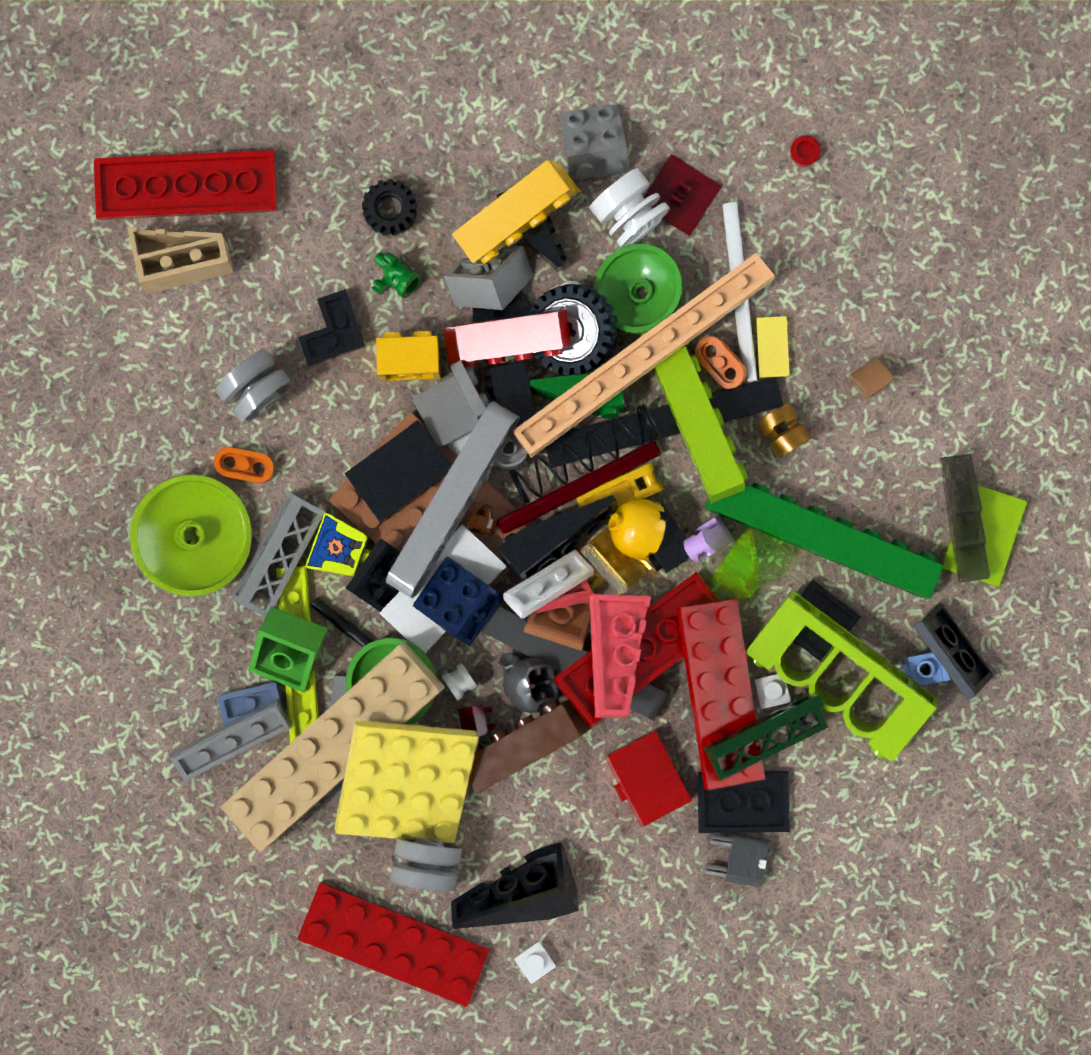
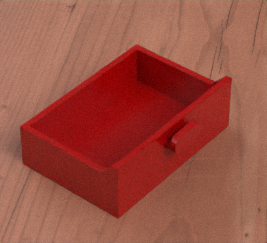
M656 730L604 756L618 782L613 787L620 801H628L640 826L644 827L692 801Z

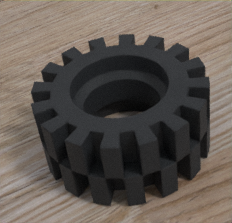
M387 179L386 182L382 180L377 181L378 184L375 186L372 184L369 187V192H365L364 202H362L363 215L367 224L376 233L380 232L384 236H387V234L397 236V233L406 232V229L413 225V220L417 215V204L411 189L403 185V182L399 180L394 182L393 179ZM386 197L398 199L401 203L400 214L392 219L382 217L378 212V205L382 199Z

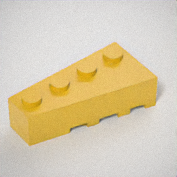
M547 159L453 232L452 236L473 264L483 262L486 265L499 255L497 251L505 245L509 247L523 237L522 233L531 227L534 228L541 224L547 218V215L563 207L581 191L560 162Z

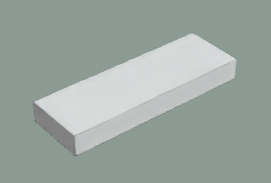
M575 549L504 592L503 600L521 619H524L593 576L594 568Z

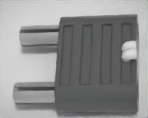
M735 833L732 834V837L712 834L711 838L731 841L729 843L710 839V843L713 845L730 847L727 867L707 864L705 868L719 871L705 869V873L725 877L726 882L761 887L766 868L769 839Z

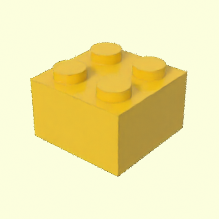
M431 331L413 332V337H402L400 332L383 333V338H376L377 375L381 381L441 379L440 343L438 336H432Z

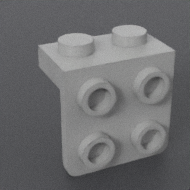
M607 105L565 112L559 116L566 150L568 173L573 181L629 172L627 145L618 106Z
M461 361L450 366L454 376L417 394L413 399L434 443L439 448H443L472 433L483 412L490 404L485 393L478 395L474 386L479 382L471 367L465 370Z

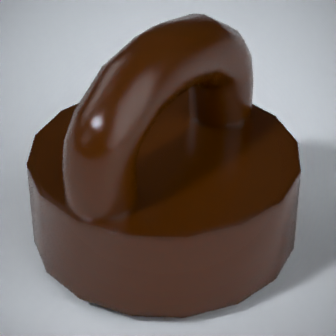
M483 505L479 508L476 515H468L467 529L480 534L493 535L496 532L498 523L491 519V506Z

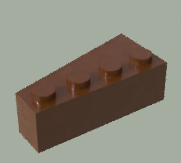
M556 700L542 708L544 714L534 719L531 714L516 723L518 729L510 733L504 729L490 737L493 743L483 748L481 743L477 744L469 781L476 794L576 740L592 728L588 726L569 700L562 704Z

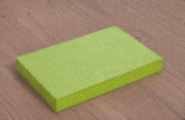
M969 482L942 561L943 569L998 588L1027 501Z

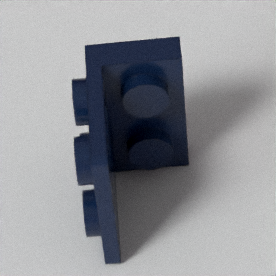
M446 557L413 603V607L449 634L471 646L502 602L503 595L457 562Z

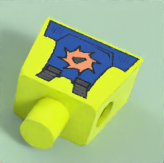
M324 513L305 567L312 570L354 576L359 566L363 564L372 551L366 549L369 536L330 514Z

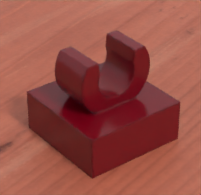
M483 704L458 709L461 729L476 731L478 736L487 735L488 730L496 727L495 723L486 724L485 713L492 712V708L483 707Z

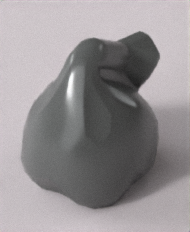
M505 653L501 656L498 663L505 670L503 689L506 696L517 709L526 713L541 712L542 708L557 700L559 687L553 681L555 672L548 662L539 658L521 659L515 653Z

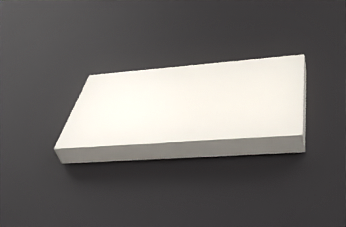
M463 524L452 535L418 594L411 599L402 592H399L379 613L408 641L420 647L425 653L446 631L414 608L413 603L446 557L451 558L488 585L507 567Z

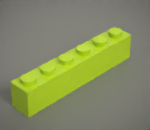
M687 343L654 367L653 371L712 504L744 491V480H747L748 476L742 462L736 463L732 453L736 452L733 440L730 435L724 436L721 426L724 425L722 415L718 408L713 409L709 399L713 398L711 390L706 381L701 383L697 372L701 371L695 354L689 355L686 346L689 345Z

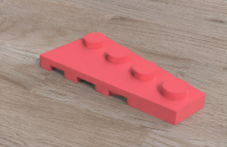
M593 594L590 596L595 717L626 718L629 716L636 680L635 670L640 659V644L642 634L645 632L647 622L645 618L647 608L650 606L651 596Z

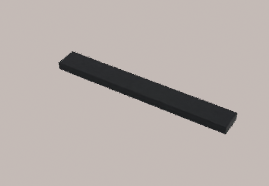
M776 377L735 389L712 394L713 398L709 399L712 408L719 409L724 422L774 410L784 405ZM669 405L649 410L660 433V438L654 439L642 414L639 413L645 443L681 434ZM637 414L619 418L642 443ZM615 420L614 430L618 450L639 445L623 426ZM611 421L566 432L546 447L550 466L554 468L563 465L560 454L562 443L571 447L581 460L588 459L589 455L586 445V432L588 430L594 432L611 452H615ZM589 433L588 439L592 457L607 454V450ZM563 446L565 464L577 462L578 459L569 449Z

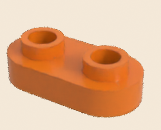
M707 336L698 341L695 347V356L712 378L721 387L726 389L740 387L746 379V368L724 341L715 336ZM711 346H714L717 350L714 357H711L708 353ZM731 368L736 371L734 379L728 377V371Z
M225 447L220 449L214 457L216 471L227 478L262 484L268 482L274 475V463L270 457L263 453ZM229 457L235 459L236 463L233 468H226L225 460ZM258 463H262L265 466V471L262 474H256L254 471V467Z

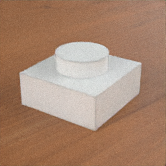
M778 674L754 679L761 709L791 702L787 683Z
M537 941L514 957V960L531 984L556 967L540 941Z

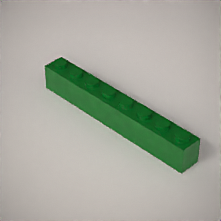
M753 482L752 486L745 484L744 491L712 504L708 497L706 499L703 509L925 600L931 598L944 566L937 563L938 557L921 551L920 555L908 551L909 545L897 540H893L892 544L881 540L882 534L865 528L864 532L852 528L854 523L849 520L837 517L836 521L824 517L826 513L824 510L809 505L808 509L796 505L798 500L781 494L780 498L768 494L770 489Z

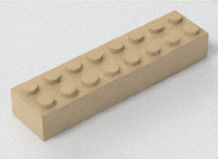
M403 642L222 804L220 808L261 853L344 779L355 720L405 724L446 687L409 645Z

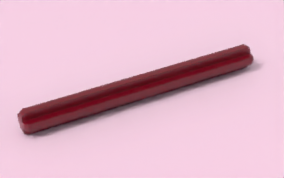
M655 441L649 442L643 447L641 446L499 518L497 523L500 531L503 534H507L661 455L660 448Z

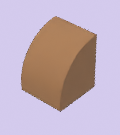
M876 358L871 359L849 375L866 400L895 380L889 370Z

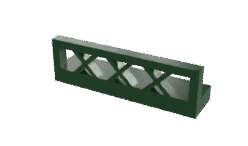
M809 694L704 746L718 780L722 781L828 728L820 709L824 706L820 695ZM813 712L818 722L817 725L809 729L798 726L801 717ZM785 725L791 727L787 740L780 743L771 739L773 731ZM796 729H797V730H800V731H803V732H801V733L795 735ZM757 739L764 740L759 754L752 756L744 753L747 744ZM769 742L775 744V746L767 749ZM731 752L736 753L737 756L733 767L723 771L718 759ZM742 756L749 758L741 762Z

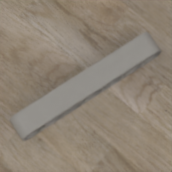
M494 401L487 406L386 578L387 584L411 599L418 594L512 436V431L516 429L520 419L519 416Z

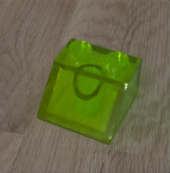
M747 528L741 533L709 579V581L735 599L737 598L738 601L743 600L744 597L747 599L751 598L761 584L756 581L760 576V569L752 530Z

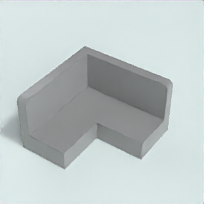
M505 245L497 251L499 255L486 265L483 262L473 264L470 260H459L444 275L454 305L503 310L533 278V272L524 246L511 245L508 247Z

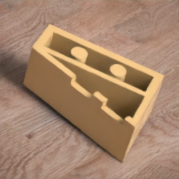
M127 227L139 283L146 294L234 273L228 245L222 233L184 231L182 233L168 232L165 229H155L153 231L139 230L137 227Z

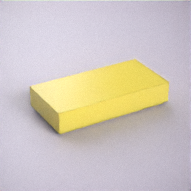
M787 316L756 318L759 379L789 377Z

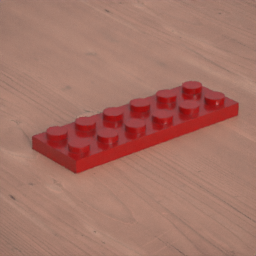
M274 150L94 158L97 220L277 212Z
M697 572L647 608L645 618L647 622L645 632L642 634L639 662L636 665V680L632 697L684 658L676 608L719 601ZM590 650L555 676L553 681L588 726L592 728L604 718L595 717L592 650Z
M737 598L676 608L704 789L711 790L764 780L765 775L762 761L722 781L718 780L704 749V746L756 721ZM759 739L747 744L744 753L752 756L759 754L761 751ZM731 752L718 759L723 771L733 767L737 756L736 753ZM742 756L741 762L749 758Z
M322 882L318 885L297 938L301 942L465 1007L468 1006L489 952L487 947Z

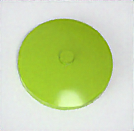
M180 475L158 483L143 496L131 519L129 541L134 561L142 574L160 589L176 595L202 596L223 588L241 571L250 552L252 529L244 504L229 487L206 476Z

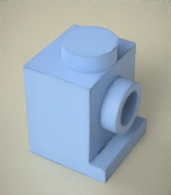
M933 652L905 657V664L901 665V671L921 686L950 680L949 674ZM921 665H929L930 673L928 675L921 674Z

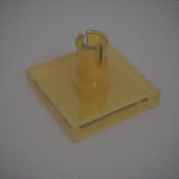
M609 526L580 550L594 566V575L588 578L587 581L589 582L596 575L598 576L591 586L600 588L607 581L620 596L652 569L644 560L623 555L613 544Z

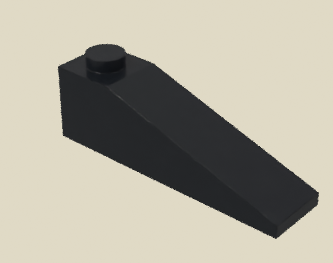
M611 495L523 528L516 534L511 533L501 541V546L498 547L502 560L518 583H521L575 549L578 550L576 547L579 545L580 539L584 535L586 537L592 536L617 511L616 499Z
M559 842L530 852L524 856L527 862L511 871L509 867H506L500 871L502 876L490 885L480 883L451 901L452 926L454 929L550 920L579 911L577 886L562 843Z

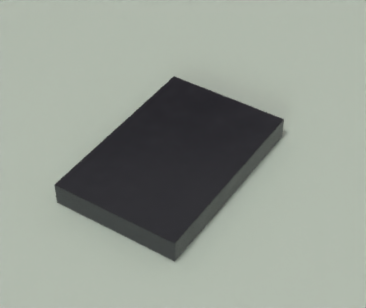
M417 420L344 474L381 523L446 476L451 465Z
M939 602L913 625L967 700L976 696L993 677L989 667L942 603Z
M764 771V780L711 790L704 789L702 772H697L698 833L790 832L789 771Z

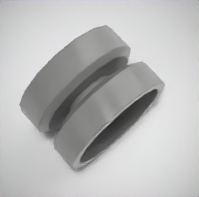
M265 349L259 350L240 363L220 382L215 390L225 404L236 402L233 413L242 424L251 422L268 410L293 384V381L283 369L272 372L276 361Z
M397 837L394 854L401 859L412 861V863L397 862L393 864L390 881L420 889L456 891L458 874L440 866H456L460 864L462 847L428 838L417 837L416 840H409Z

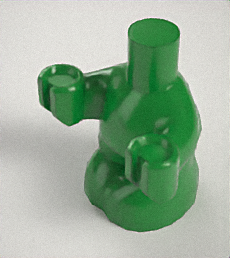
M380 252L375 256L374 262L383 269L384 275L381 281L376 279L373 282L374 286L371 288L379 295H382L392 285L401 298H407L419 287L422 275L412 270L398 256H394L390 252L385 255Z

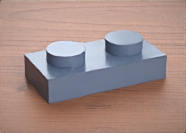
M277 682L217 696L223 725H227L276 699L283 708Z

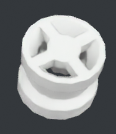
M462 662L456 666V670L452 673L442 675L443 680L457 700L463 698L466 691L475 690L478 687Z

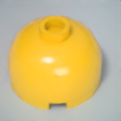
M632 499L623 503L612 514L609 520L611 538L614 546L623 555L647 561L650 559L646 557L649 553L655 554L663 540L666 521L660 520V511L664 512L662 505L651 500Z

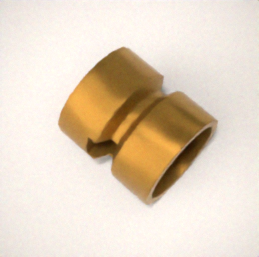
M790 402L756 422L763 435L771 437L770 446L777 458L784 456L811 439L805 426L796 422L798 415ZM786 422L789 429L779 434L776 427Z

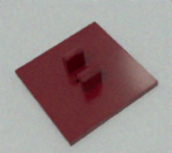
M671 154L644 198L658 193L660 199L652 208L665 202L670 210L662 219L690 236L720 190L721 185Z

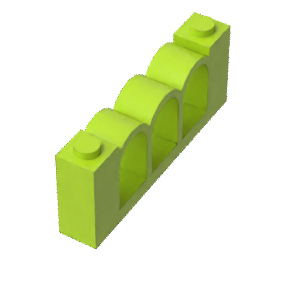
M794 590L789 592L745 651L749 655L750 661L760 668L765 667L769 671L775 666L778 676L785 683L798 687L809 685V694L820 695L824 706L820 709L836 713L843 711V719L848 729L859 737L869 738L868 745L871 746V751L881 759L887 758L893 762L937 709L939 699ZM806 625L833 646L815 668L810 671L800 672L792 669L787 664L784 655L785 650ZM841 651L867 672L847 695L832 697L825 694L820 688L818 680L820 675ZM876 677L901 697L883 719L870 723L859 719L855 715L852 705L872 679Z

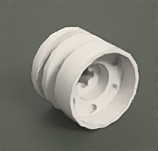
M638 168L633 169L618 179L589 206V209L601 224L613 218L617 221L609 231L612 237L625 231L616 241L620 248L644 238L659 225L661 219L670 210L665 202L652 208L660 199L658 193L647 198L642 196L650 186V183Z

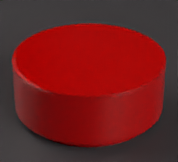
M808 135L796 138L790 147L792 161L802 167L814 164L820 155L818 141Z

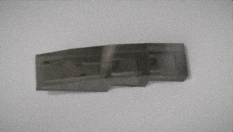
M964 454L941 457L944 493L958 581L961 583L989 579L990 570L985 550L986 538L981 517L982 505L972 455Z

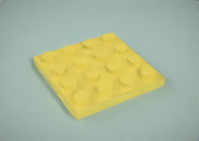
M355 720L334 826L335 833L383 838L398 837L409 840H416L419 837L455 843L478 740L477 732L472 730Z

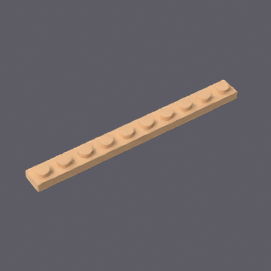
M755 253L512 431L513 435L532 458L775 279V275L759 255Z

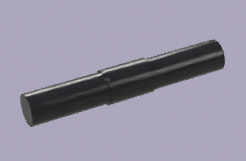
M316 597L310 606L362 648L373 642L371 638L319 597Z

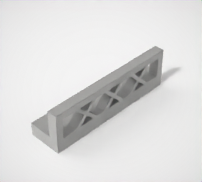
M288 492L231 599L266 617L271 606L274 607L325 511ZM301 506L314 512L315 515L310 525L299 528L296 515ZM293 523L294 530L288 531ZM306 531L303 538H301L300 532ZM296 534L299 544L296 551L284 555L281 545L285 537ZM277 551H279L280 556L274 558ZM291 558L289 564L287 565L286 559ZM281 561L284 568L282 577L270 581L267 574L268 567L272 563ZM264 577L265 583L260 584L261 580ZM277 584L275 590L272 591V587H271V586ZM267 588L270 599L264 609L250 602L257 590Z

